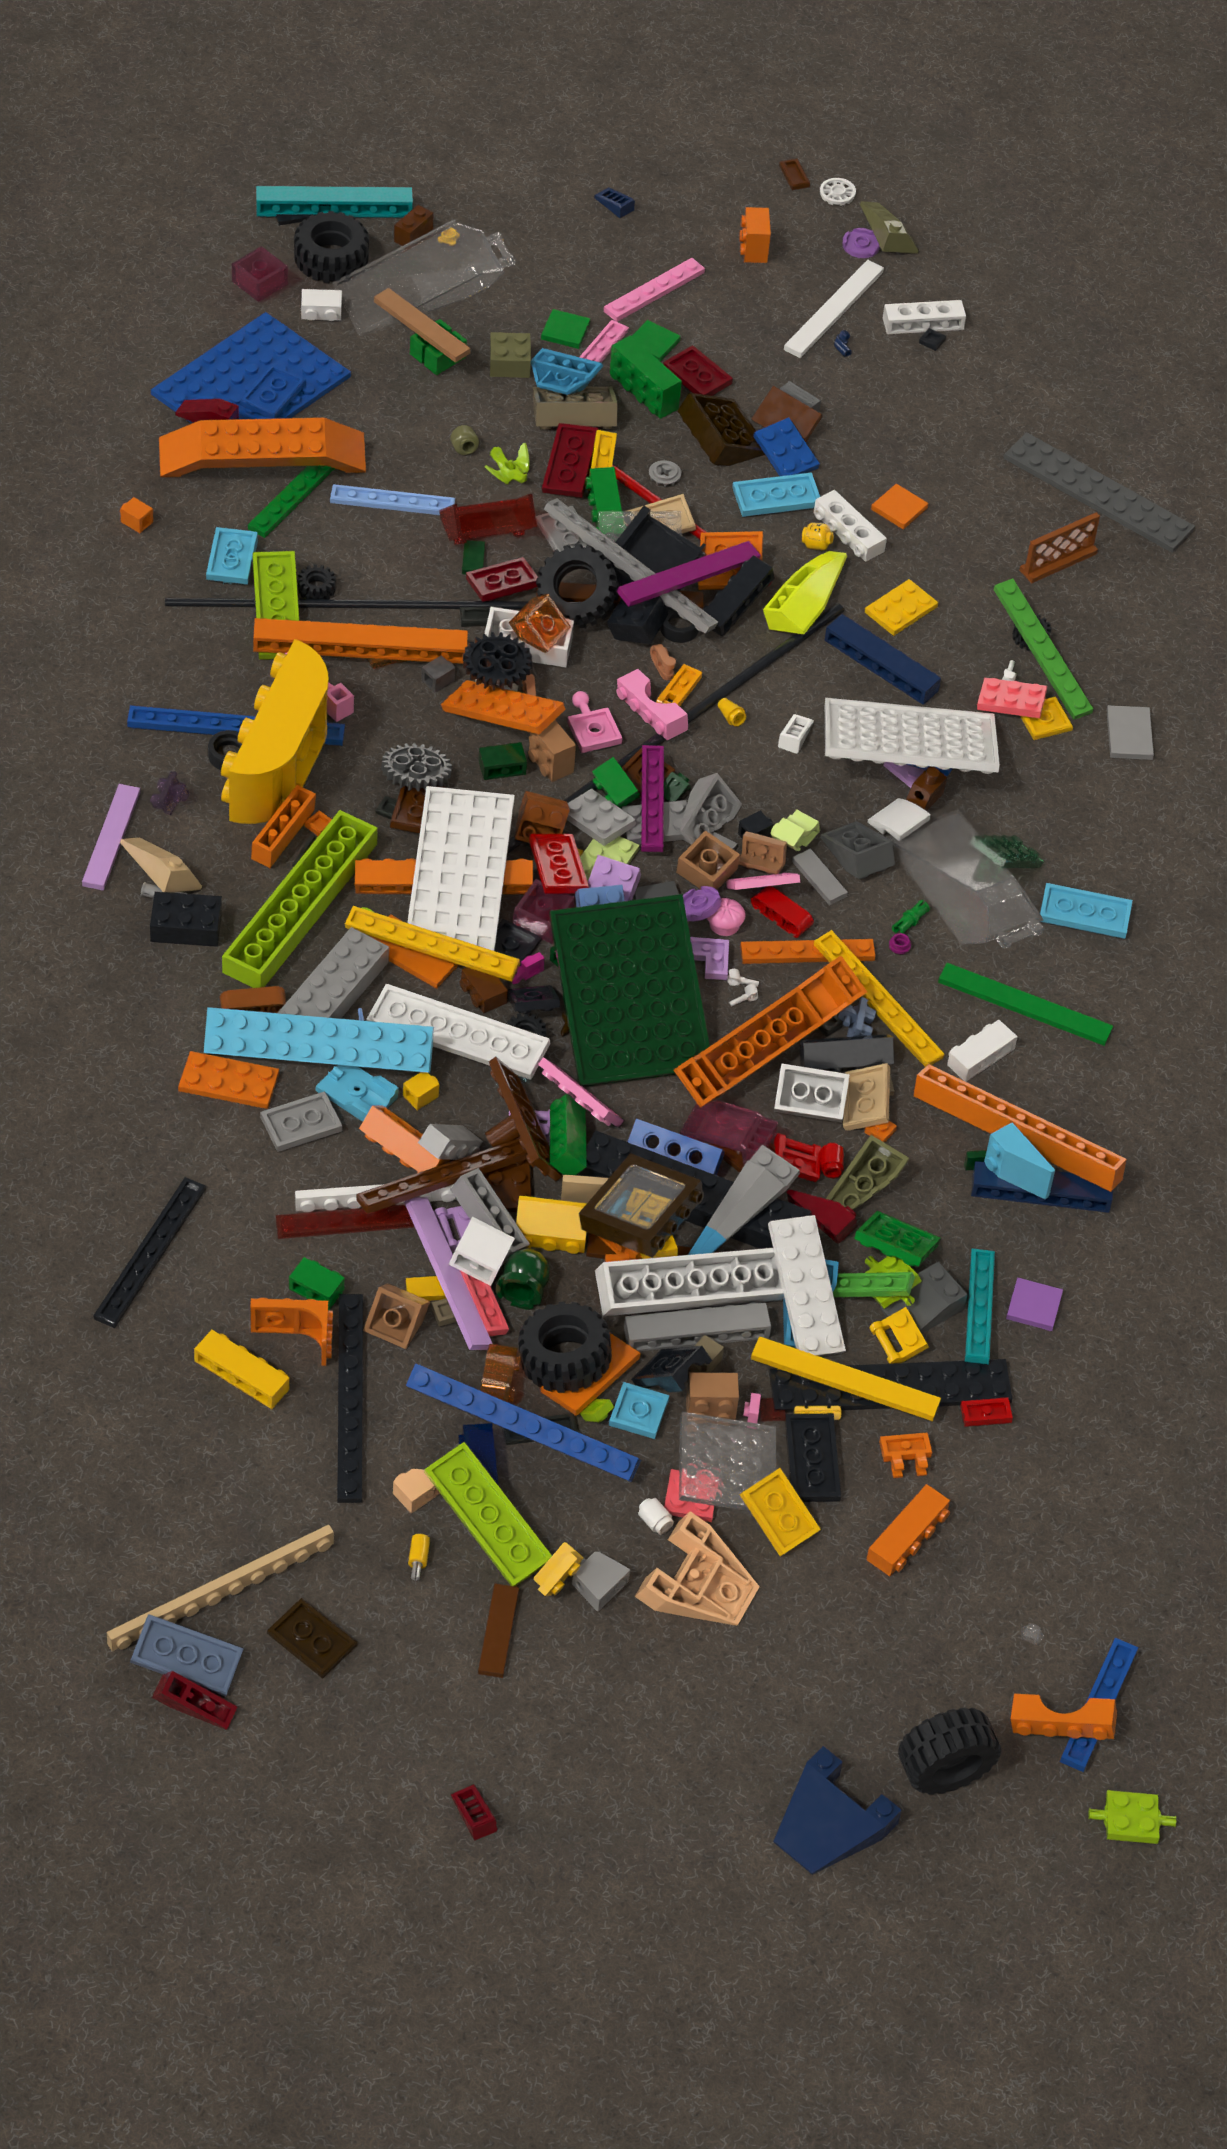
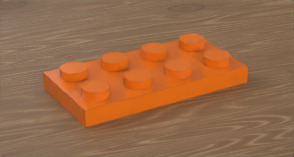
M190 1051L178 1091L268 1109L279 1076V1069Z

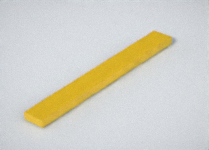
M356 906L352 907L345 922V928L347 929L352 927L366 935L511 982L520 965V959Z
M832 930L814 940V946L829 962H832L839 956L844 958L867 990V993L862 997L868 999L867 1004L869 1007L876 1010L879 1018L925 1067L928 1064L933 1065L944 1058V1053Z
M760 1336L751 1355V1360L930 1421L934 1420L941 1400L940 1397Z

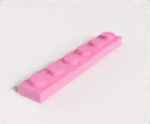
M690 258L604 306V312L618 322L704 274L705 268L696 260Z

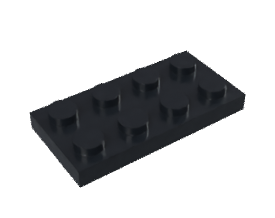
M834 1413L785 1414L791 1485L802 1502L840 1501L841 1488Z

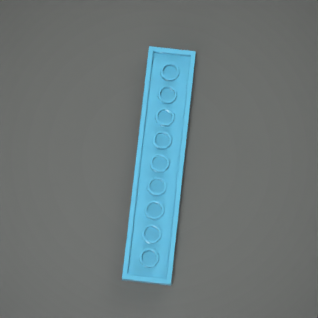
M208 1007L204 1053L430 1073L434 1027Z

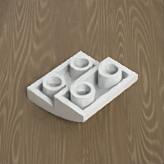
M898 798L869 818L868 823L882 834L890 833L900 842L928 822L931 814L910 801Z

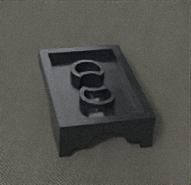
M703 1346L661 1349L631 1380L639 1387L658 1385L667 1392H679L686 1388L684 1383L688 1380L687 1372L690 1365H708L713 1360Z

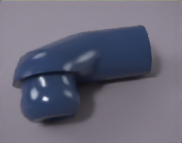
M842 330L836 336L834 342L835 348L844 357L852 353L851 349L847 346L850 334L846 330Z

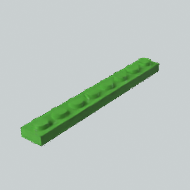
M1012 578L995 585L994 591L1071 717L1075 720L1091 714L1093 711L1091 704L1014 579Z

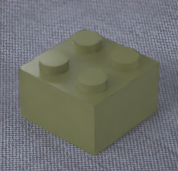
M491 332L490 377L530 378V333Z

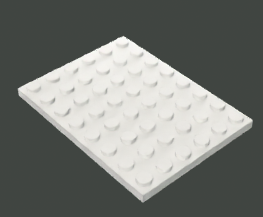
M825 698V756H829L832 759L850 758L858 762L871 760L879 764L892 762L900 766L914 764L921 768L935 766L943 770L956 768L964 772L977 770L985 774L999 772L1000 764L995 716L993 713Z

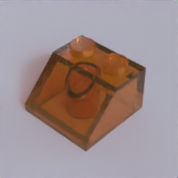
M549 594L532 598L509 622L520 640L544 653H547L571 628Z

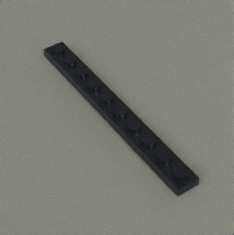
M339 1294L337 1503H362L363 1294Z

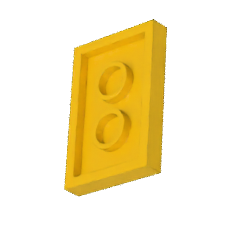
M908 579L865 607V613L895 636L936 609L938 602Z
M781 1468L739 1494L779 1556H782L821 1530Z

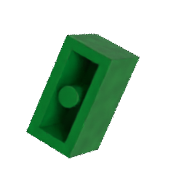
M614 757L592 771L594 776L592 782L599 791L603 789L606 793L605 798L607 801L612 802L620 809L640 797L637 788Z
M303 1257L289 1276V1290L307 1299L328 1301V1310L337 1301L339 1294H342L344 1291L345 1277L336 1271H331L321 1266L317 1261H311Z

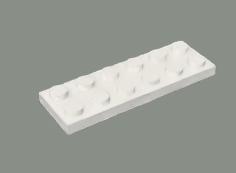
M815 1215L770 1221L768 1223L796 1349L819 1357L844 1353L846 1349Z

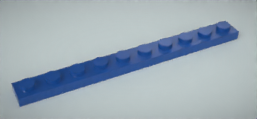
M130 706L127 727L214 735L226 730L239 732L241 724L246 717L254 720L256 716ZM327 723V737L324 744L343 746L345 724Z

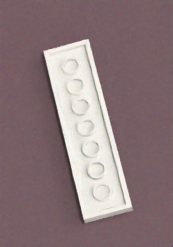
M386 984L366 1019L372 1022L434 1027L433 1047L489 1066L488 1061L496 1056L511 1068L516 1075L530 1080L550 1045L549 1038Z

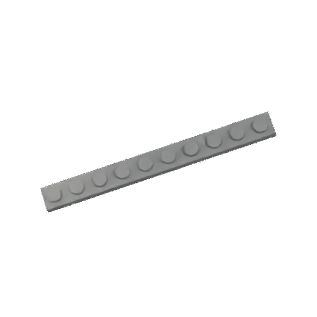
M558 498L547 502L544 510L549 513L550 517L564 524L568 531L577 534L584 543L591 545L597 551H601L605 557L613 562L615 567L629 574L632 580L637 581L655 574ZM674 590L660 595L666 606L672 607L678 612L680 617L694 624L697 630L706 634L715 629L718 624L717 620L679 591Z

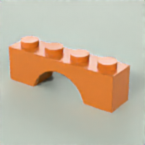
M1014 1694L1011 1712L1013 1733L1020 1735H1044L1047 1737H1084L1097 1740L1114 1739L1117 1719L1115 1699L1089 1698L1081 1709L1072 1713L1062 1714L1053 1712L1045 1707L1039 1695Z

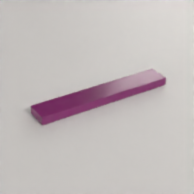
M642 745L641 852H663L664 746Z

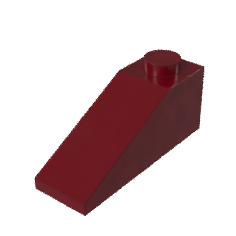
M223 399L184 400L175 412V415L194 423L200 420H239V405Z
M790 1189L786 1192L788 1202L810 1210V1216L815 1215L817 1227L837 1244L842 1242L858 1226L857 1215L849 1206L844 1207L839 1202Z
M174 1671L162 1675L152 1696L155 1700L172 1709L227 1730L237 1709V1706Z

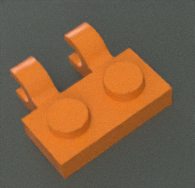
M928 1433L880 1437L879 1443L883 1462L891 1461L893 1478H902V1470H904L903 1460L915 1459L917 1476L927 1475V1458L932 1456Z

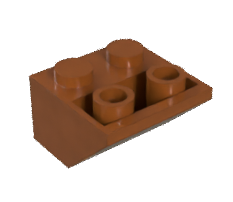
M525 791L519 809L515 839L530 843V834H562L570 811L567 801Z

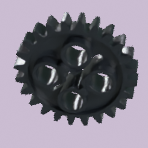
M491 632V637L483 634L482 640L475 637V643L470 641L469 647H465V653H463L465 674L470 675V680L476 679V685L484 683L485 689L489 685L492 686L493 690L497 686L504 690L506 685L512 689L513 683L519 686L520 680L525 681L526 675H530V669H532V654H529L530 648H525V642L518 643V637L512 640L511 634L503 637L502 632H500L499 636H495Z

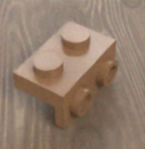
M746 831L743 835L742 854L738 865L749 869L762 870L768 874H778L786 862L787 842Z

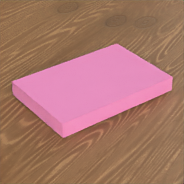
M780 873L727 879L726 886L728 889L738 890L800 883V875L797 873Z

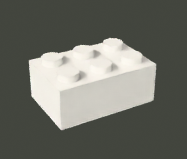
M781 1064L774 1112L842 1123L850 1074Z

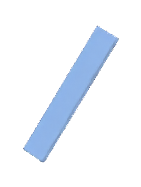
M333 484L330 503L453 517L455 498Z

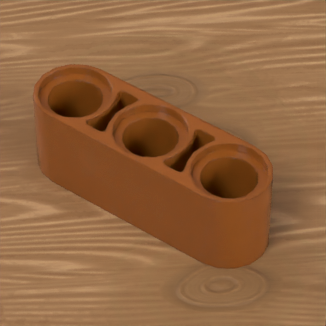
M279 986L228 990L220 995L221 1009L278 1013L287 1002L285 990Z

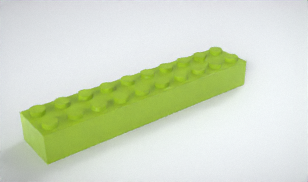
M339 810L223 954L222 973L252 988L265 987L354 875L355 860L366 859L377 846L378 828Z

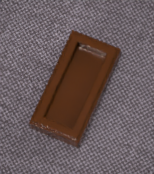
M798 158L779 162V166L792 190L810 187V181Z

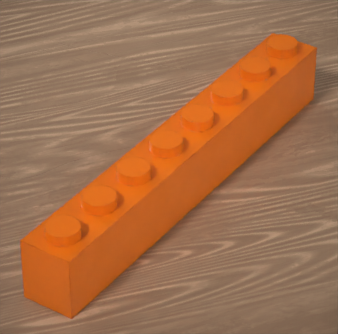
M366 858L355 860V893L412 894L416 859L394 860L388 858L372 860ZM506 860L502 894H533V860Z

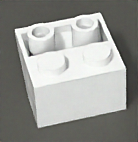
M472 1217L449 1265L491 1286L515 1238Z

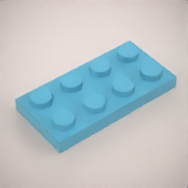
M812 473L733 482L732 487L742 517L814 508L815 500L820 497Z
M1046 883L1039 921L1125 939L1133 900Z

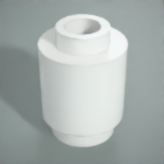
M648 1498L640 1504L638 1515L653 1532L662 1535L673 1526L672 1515L657 1498Z

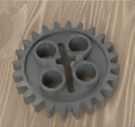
M405 743L404 747L397 745L396 749L391 747L390 752L386 751L385 756H382V775L387 776L386 780H393V785L399 783L400 788L407 786L408 790L416 788L417 791H420V788L426 790L427 786L443 787V783H448V779L451 777L452 764H450V759H446V754H440V750L433 751L432 746L427 749L424 744L417 747L416 743H413V746Z

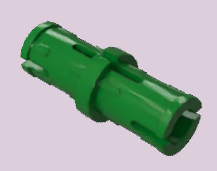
M920 900L913 908L906 910L903 913V917L892 925V931L897 933L900 930V933L904 934L910 927L916 926L919 923V919L929 912L930 907L928 903Z

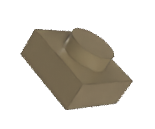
M447 1298L431 1303L438 1326L457 1322Z

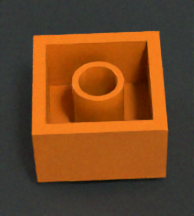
M746 207L745 215H741V227L743 228L739 232V242L743 243L740 244V255H744V262L767 263L771 236L769 208Z

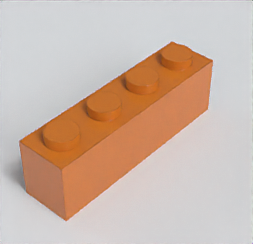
M299 785L295 786L252 842V860L268 868L272 867L304 825V822L314 812L315 793Z
M372 1105L359 1128L365 1133V1137L374 1143L378 1142L383 1146V1151L390 1155H396L400 1158L399 1162L415 1169L418 1171L417 1173L449 1163L450 1161L449 1159H437L418 1142L423 1134L383 1105Z
M926 1484L870 1546L866 1560L888 1576H891L895 1571L900 1572L907 1562L906 1558L910 1554L914 1556L921 1547V1541L924 1538L928 1540L933 1535L936 1524L938 1522L943 1523L950 1514L948 1510L950 1500Z

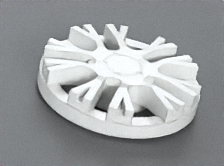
M831 178L821 184L820 195L828 204L844 206L846 203L850 204L856 195V188L846 179Z

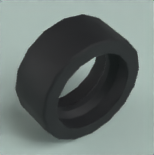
M666 607L668 616L660 628L662 635L666 639L677 643H685L695 639L699 630L695 628L694 624L686 628H676L668 623L669 620L682 617L672 607Z
M232 730L220 731L211 737L208 743V757L210 763L215 768L221 770L225 756L216 752L219 747L223 745L241 747L242 744L238 743L239 732Z

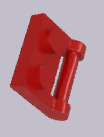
M777 1133L774 1139L775 1154L799 1169V1178L817 1182L820 1178L821 1146L805 1144Z

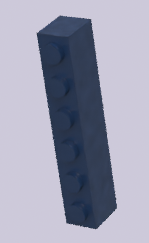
M841 614L826 627L824 641L922 705L939 691L941 681L939 676L845 615Z
M975 1161L972 1174L971 1196L1109 1213L1113 1190L1110 1192L1073 1173L1055 1170L1049 1198L1043 1199L998 1178L993 1171L987 1168L985 1162Z

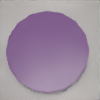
M856 228L852 232H846L843 237V248L851 256L869 258L876 255L880 250V245L872 230Z
M702 886L700 887L701 890L691 889L683 895L687 921H699L713 915L720 908L722 902L718 890L713 887Z

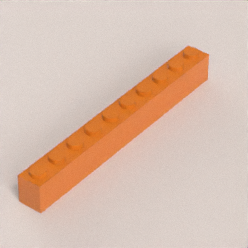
M255 618L253 652L287 653L294 639L313 648L321 656L431 662L442 655L447 661L463 664V653H465V647H467L468 631Z
M930 1064L917 1074L914 1097L990 1134L1013 1122L1048 1162L1110 1192L1123 1180L1126 1158Z

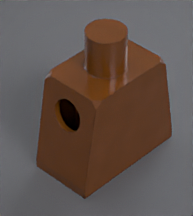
M929 766L914 781L906 800L927 811L944 793L947 777L937 768Z

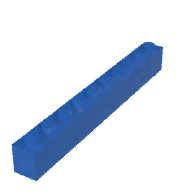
M416 1363L406 1384L412 1390L626 1481L632 1482L641 1460L633 1455Z

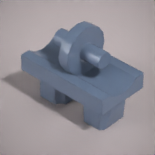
M861 997L859 1005L854 1007L849 1005L838 1013V1018L843 1021V1025L849 1026L847 1037L868 1036L872 1034L873 1028L864 1024V1022L870 1024L876 1014V1010L867 1006L868 999Z

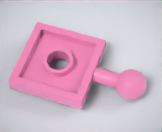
M583 691L576 692L572 697V702L574 706L580 708L582 714L568 716L567 723L581 753L622 744V736L609 708L590 711L588 695ZM596 728V729H599L600 731H599V732H592V731H590V729Z

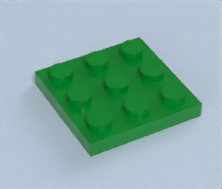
M876 1211L856 1231L854 1237L863 1246L877 1248L884 1255L900 1258L905 1264L910 1266H919L938 1247L941 1239L880 1211Z

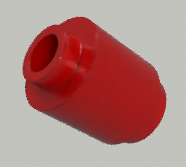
M828 1143L821 1148V1171L828 1178H837L844 1170V1149L837 1143Z

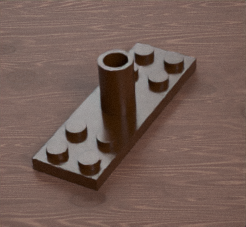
M495 1056L488 1061L492 1069L490 1074L498 1083V1093L505 1099L511 1115L486 1131V1138L492 1147L519 1138L520 1144L528 1153L526 1158L530 1165L538 1167L545 1177L549 1176L556 1182L563 1175L550 1164V1145L519 1075H516L511 1068Z

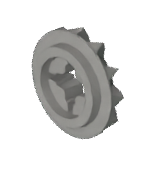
M657 461L650 466L649 476L651 481H656L657 485L662 483L665 487L667 484L673 486L675 482L680 480L681 469L671 461Z

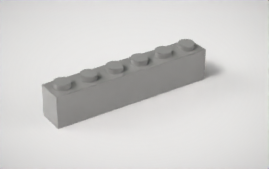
M756 1302L716 1308L704 1307L695 1310L682 1309L675 1312H656L644 1315L633 1314L625 1316L624 1324L626 1342L637 1351L695 1346L704 1335L718 1344L758 1340L759 1336L769 1339L771 1330L766 1303Z

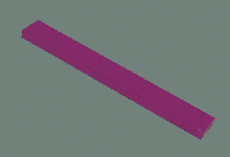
M746 541L620 586L617 593L630 607L741 567L753 555L757 558H760L761 555L750 541Z

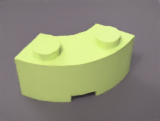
M796 810L787 819L782 818L779 823H776L771 830V835L774 839L786 841L788 847L800 851V846L807 847L820 832L819 821Z

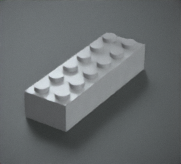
M351 927L278 1013L341 1019L388 964L389 946Z

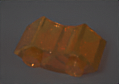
M489 1344L480 1391L508 1403L514 1402L516 1388H512L514 1372L519 1371L521 1357H517L518 1348Z

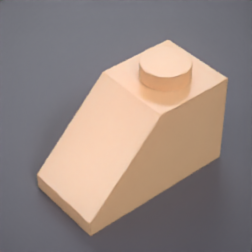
M411 1469L407 1473H401L393 1481V1494L410 1513H413L440 1494L422 1469Z

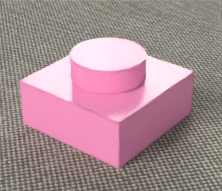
M751 1393L750 1402H745L743 1416L748 1417L747 1425L757 1426L761 1394Z

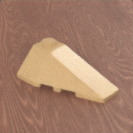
M142 838L121 839V845L162 892L172 893L201 890L202 885L178 856Z

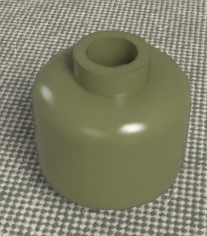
M461 425L451 433V444L458 454L470 455L479 447L478 436L472 427Z

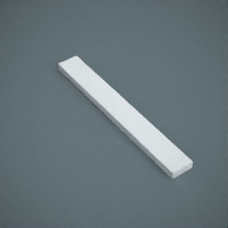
M867 260L784 345V350L801 358L883 273L884 267Z

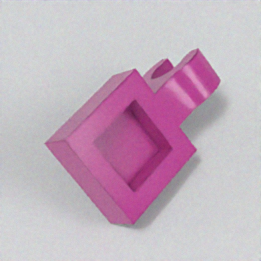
M538 952L521 961V966L518 967L511 983L517 984L523 978L527 980L544 971L545 958Z

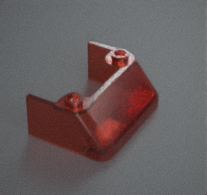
M527 494L517 499L457 507V504H453L439 510L440 519L449 541H454V545L467 543L466 539L513 533V536L526 535V530L537 527L532 494Z

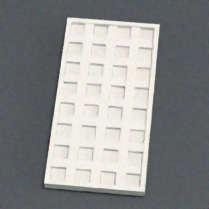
M426 787L407 923L495 951L514 795Z

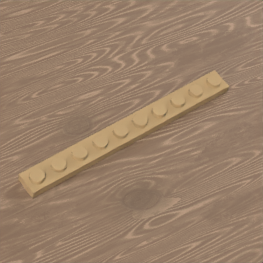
M330 1525L324 1526L108 1631V1646L111 1651L129 1647L133 1641L139 1639L148 1614L176 1623L178 1619L184 1616L190 1617L195 1615L199 1609L207 1605H216L223 1597L229 1594L236 1595L240 1593L244 1587L252 1583H261L270 1574L281 1573L295 1562L302 1563L310 1555L318 1551L324 1552L334 1544L332 1528Z

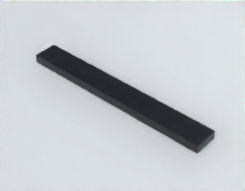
M186 1177L183 1179L93 1315L94 1320L113 1328L117 1326L205 1192V1185Z

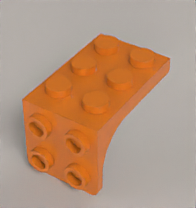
M251 1298V1332L308 1335L319 1343L322 1350L321 1366H326L327 1358L332 1357L333 1310H328V1301L315 1299L292 1300L290 1298Z

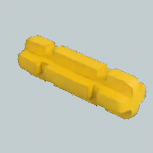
M795 1406L794 1414L834 1413V1420L841 1418L840 1406H831L830 1408H827V1406H808V1408H805V1406Z

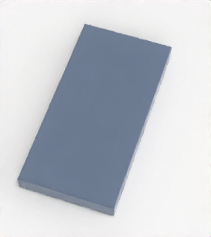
M148 1614L130 1663L163 1675L174 1671L206 1690L226 1697L243 1648Z

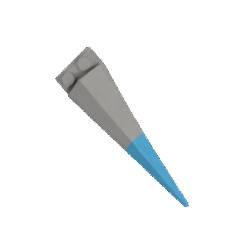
M762 1145L754 1156L746 1162L688 1255L715 1252L753 1217L782 1195L798 1177L800 1170Z

